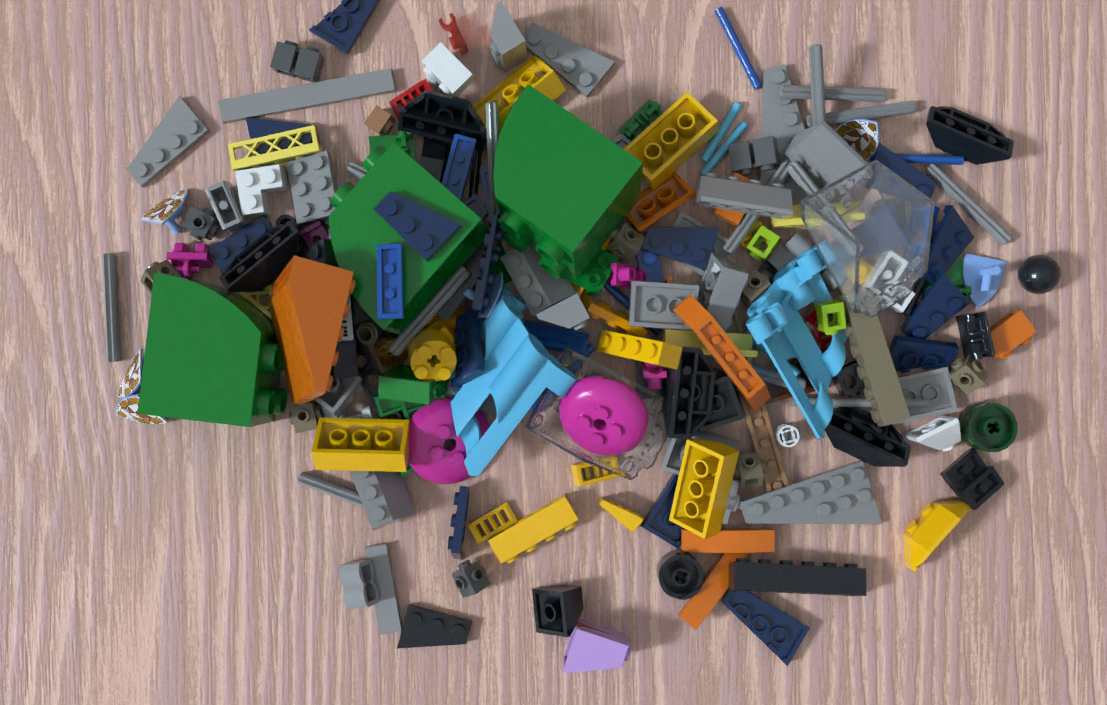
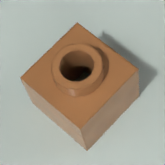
M376 105L364 124L381 136L390 133L395 119L391 114Z

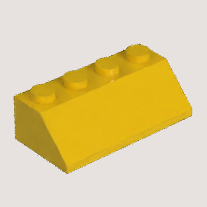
M534 55L473 106L484 123L485 129L486 103L497 102L499 105L500 134L513 104L528 84L552 101L558 99L566 89L554 70Z
M686 92L629 143L624 150L643 162L642 180L654 190L719 132L718 120L689 92Z
M319 417L311 452L315 470L406 472L409 457L410 421L400 419Z
M687 439L669 521L704 539L720 533L739 455L738 450L720 442Z

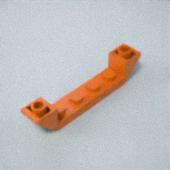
M692 295L686 297L673 308V311L684 325L693 330L741 391L740 396L753 412L771 398L767 386L714 317Z

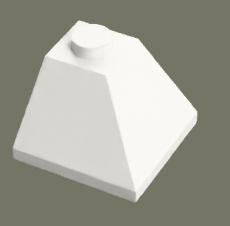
M943 415L902 434L904 439L933 449L942 450L943 452L956 447L955 443L961 441L958 418Z

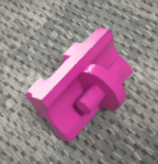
M175 243L173 251L167 252V260H171L172 265L177 267V272H183L184 277L187 279H191L194 273H200L201 268H213V261L210 258L207 244L197 243L193 253L188 252L189 247L187 244Z
M611 263L613 271L608 278L611 286L631 289V281L647 282L646 270H639V267L621 263Z
M641 362L644 378H646L648 389H662V378H667L666 367Z

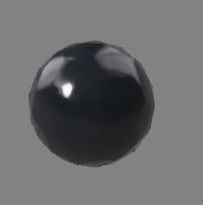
M1046 255L1028 257L1021 263L1018 269L1020 285L1027 292L1034 294L1050 292L1057 286L1061 277L1058 263Z

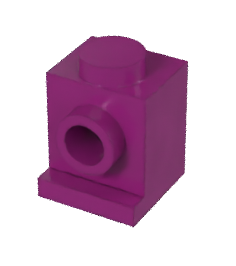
M317 221L300 231L310 248H312L311 243L315 242L314 240L318 236L321 237V240L329 239L328 230L321 221Z

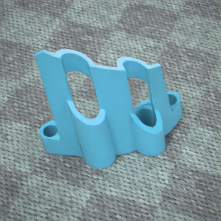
M825 240L808 249L779 269L774 275L773 283L767 291L748 308L747 314L750 318L745 323L755 342L763 344L815 436L820 440L824 439V429L828 426L833 415V401L828 394L831 378L836 376L844 365L846 359L844 344L847 336L844 329L839 330L838 334L832 335L829 348L822 353L798 310L811 302L814 304L832 300L819 273L831 267L830 264L839 259L829 240ZM830 313L827 314L828 320L831 318ZM788 359H798L817 392L818 398L814 405L811 404L789 366Z
M505 284L502 285L499 299L490 317L478 319L481 339L485 335V354L483 358L485 371L459 388H454L456 396L451 401L456 435L461 437L465 444L466 459L464 463L470 476H479L546 387L560 397H565L578 380L571 371L562 367V364L547 352L543 344L534 335L529 333L521 321L523 318L522 314L528 307ZM456 367L451 373L449 380L455 379ZM491 394L495 402L497 417L485 434L481 436L480 426L474 415Z

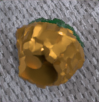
M393 332L390 334L385 333L375 342L374 347L379 355L382 366L396 367L405 362L408 356L407 347L399 356L393 355L388 349L399 334Z

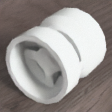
M788 424L778 425L773 432L776 442L785 447L795 446L800 438L798 430Z

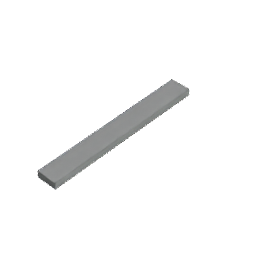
M389 68L218 100L221 119L225 124L246 120V118H257L396 92L392 69Z

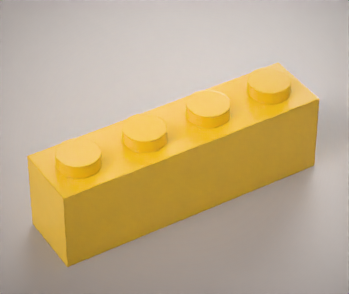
M602 330L597 351L677 370L683 347Z
M566 494L493 535L488 539V542L501 564L505 561L511 563L519 558L518 554L524 550L528 553L538 547V542L544 539L546 542L557 536L556 532L564 528L567 531L576 525L575 521L578 520V515Z

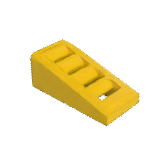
M607 456L571 464L574 484L578 487L621 477L617 456ZM606 462L610 463V468L612 472L610 474H608ZM598 464H601L603 475L599 474ZM590 466H592V471H593L594 477H591V476H590V471H589V467H590ZM582 468H583V472H584V477H585V479L582 478V473H581V469H582Z
M601 497L598 500L599 505L631 532H634L644 520L641 514Z
M506 501L469 522L468 527L477 543L480 544L518 520ZM501 510L505 511L509 519L508 521L505 522L503 516L500 513ZM494 514H496L501 525L497 526L494 518L492 517ZM484 520H489L493 527L492 530H489ZM479 523L485 532L483 535L476 526Z

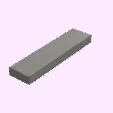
M388 544L365 547L366 559H370L372 562L374 582L379 593V601L375 604L379 633L381 635L402 631Z

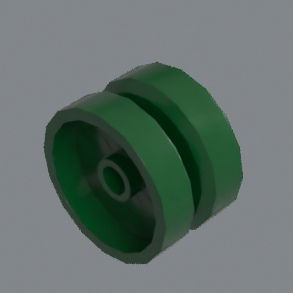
M975 402L968 405L958 418L961 440L967 446L986 452L1002 451L1014 442L1017 435V421L1014 414L1007 407L998 403Z

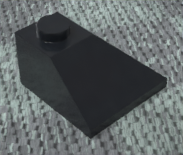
M558 585L533 588L536 632L570 637L584 609L582 587Z

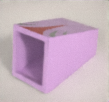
M578 619L563 657V672L575 673L622 668L623 662L628 661L631 653L627 635Z

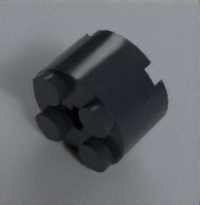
M681 550L671 551L665 554L657 564L658 581L663 591L670 597L686 600L692 598L700 591L704 580V572L697 559L689 552H682ZM678 571L682 572V578H679L677 576Z

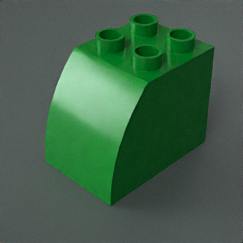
M528 84L513 104L505 119L495 153L494 193L501 215L497 221L506 230L502 238L521 253H524L528 246L542 256L538 261L539 265L553 277L560 279L564 273H567L576 280L639 200L643 162Z
M393 142L387 150L382 146H378L366 157L362 167L367 173L355 186L351 182H347L335 192L331 199V204L335 209L329 215V228L339 268L353 271L352 279L355 280L353 296L365 312L383 330L400 335L454 272L462 266L483 242L485 233L489 232V230L478 215ZM391 191L460 224L461 227L426 261L374 208ZM376 244L403 245L404 319H378Z
M154 273L137 414L244 427L274 422L275 415H283L287 405V390L279 388L281 370L284 371L281 359V346L277 343L272 320L249 300L237 293H229L226 288L207 282Z

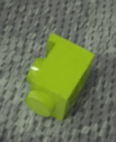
M761 225L746 247L751 251L749 256L758 262L762 259L767 262L774 250L782 242V239ZM762 243L768 244V248L766 250L760 249V245Z
M834 299L814 303L818 330L825 332L826 335L838 334L839 330L847 329L843 301ZM830 313L831 318L828 320L827 314Z

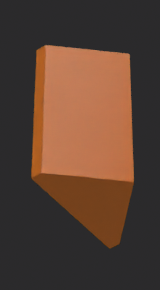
M674 171L656 189L652 190L650 187H647L641 191L639 200L625 218L632 228L638 233H642L690 201L695 196V192Z

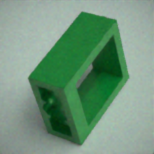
M397 365L379 375L378 398L430 405L447 391L449 381L448 379L436 382L435 379L424 381L415 376L411 366Z

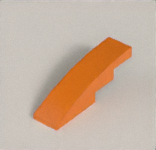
M721 528L720 533L704 539L687 529H681V551L695 553L775 552V530Z
M721 553L704 574L700 591L688 600L679 611L678 616L696 630L729 587V563L736 562V558H748L749 556L745 553Z

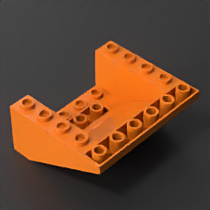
M295 255L274 282L268 306L277 343L281 346V359L292 403L303 405L325 394L326 390L330 391L333 376L330 375L332 366H336L339 352L335 350L337 341L341 342L343 338L344 327H341L343 318H347L350 304L346 302L348 294L353 293L355 280L352 279L353 271Z

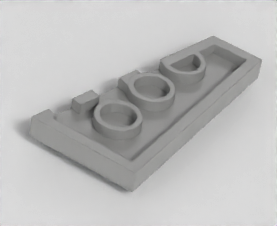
M534 23L523 34L527 49L586 98L615 64V61Z
M179 96L128 166L127 171L141 187H145L207 135L210 130L185 100Z

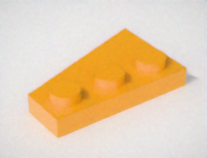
M586 290L584 291L580 299L588 315L595 319L601 317L611 327L618 328L619 326L625 329L628 335H638L645 338L648 333L647 328L628 327V314L617 310L615 313L614 309L607 302L601 299L596 302L585 293Z

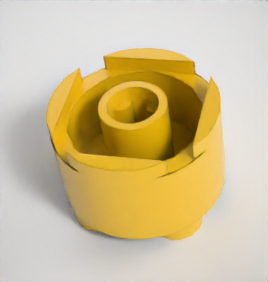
M437 329L421 331V334L412 338L408 346L410 364L415 376L424 381L435 379V382L449 379L457 362L452 341L444 332Z

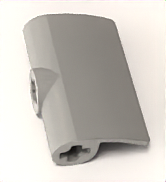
M798 230L769 259V262L779 270L803 252L814 247V245ZM833 263L830 264L831 267L819 272L828 292L837 288L846 278Z

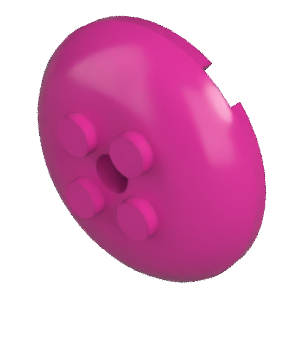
M604 376L582 378L575 382L560 402V420L566 434L575 444L588 452L602 456L625 454L637 447L646 435L649 422L646 405L632 387L618 379L613 381L604 379Z
M454 397L438 398L430 405L420 407L409 420L408 462L419 476L437 484H455L472 477L468 474L464 463L466 459L465 444L462 438L456 435L451 401ZM478 410L474 416L479 423L481 436H483L490 425L484 414ZM449 438L454 439L452 446L447 448L444 446L445 440Z

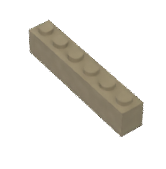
M869 288L840 296L837 300L844 302L847 328L844 329L847 337L849 336L852 344L850 345V351L858 363V376L861 380L863 379L865 384L864 395L867 401L871 403L873 421L880 427L910 419L911 416Z

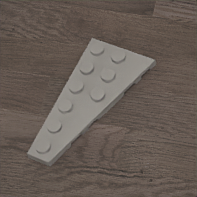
M785 64L766 69L762 72V125L760 138L774 136L777 139L780 165L786 158L789 159L784 155V152L794 136L805 130L796 99L779 98L778 95L779 87L791 85ZM780 165L774 166L775 169L771 171L761 172L760 169L762 185L766 186ZM789 174L782 185H785L784 189L791 190L792 201L806 197V194Z
M861 460L739 501L745 523L883 524L864 462Z

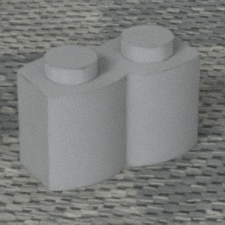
M371 560L350 561L339 565V578L344 587L343 599L348 609L364 608L377 604L379 593L374 582V568Z

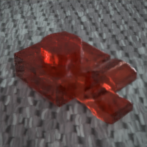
M451 13L449 14L452 20L450 24H444L442 18L439 19V23L443 30L451 33L452 36L448 39L453 50L458 49L460 55H463L469 51L457 26L456 18Z

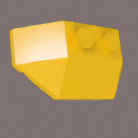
M962 500L932 501L923 506L920 511L921 514L916 520H912L907 524L906 531L903 533L905 566L916 572L920 565L971 510L970 506Z

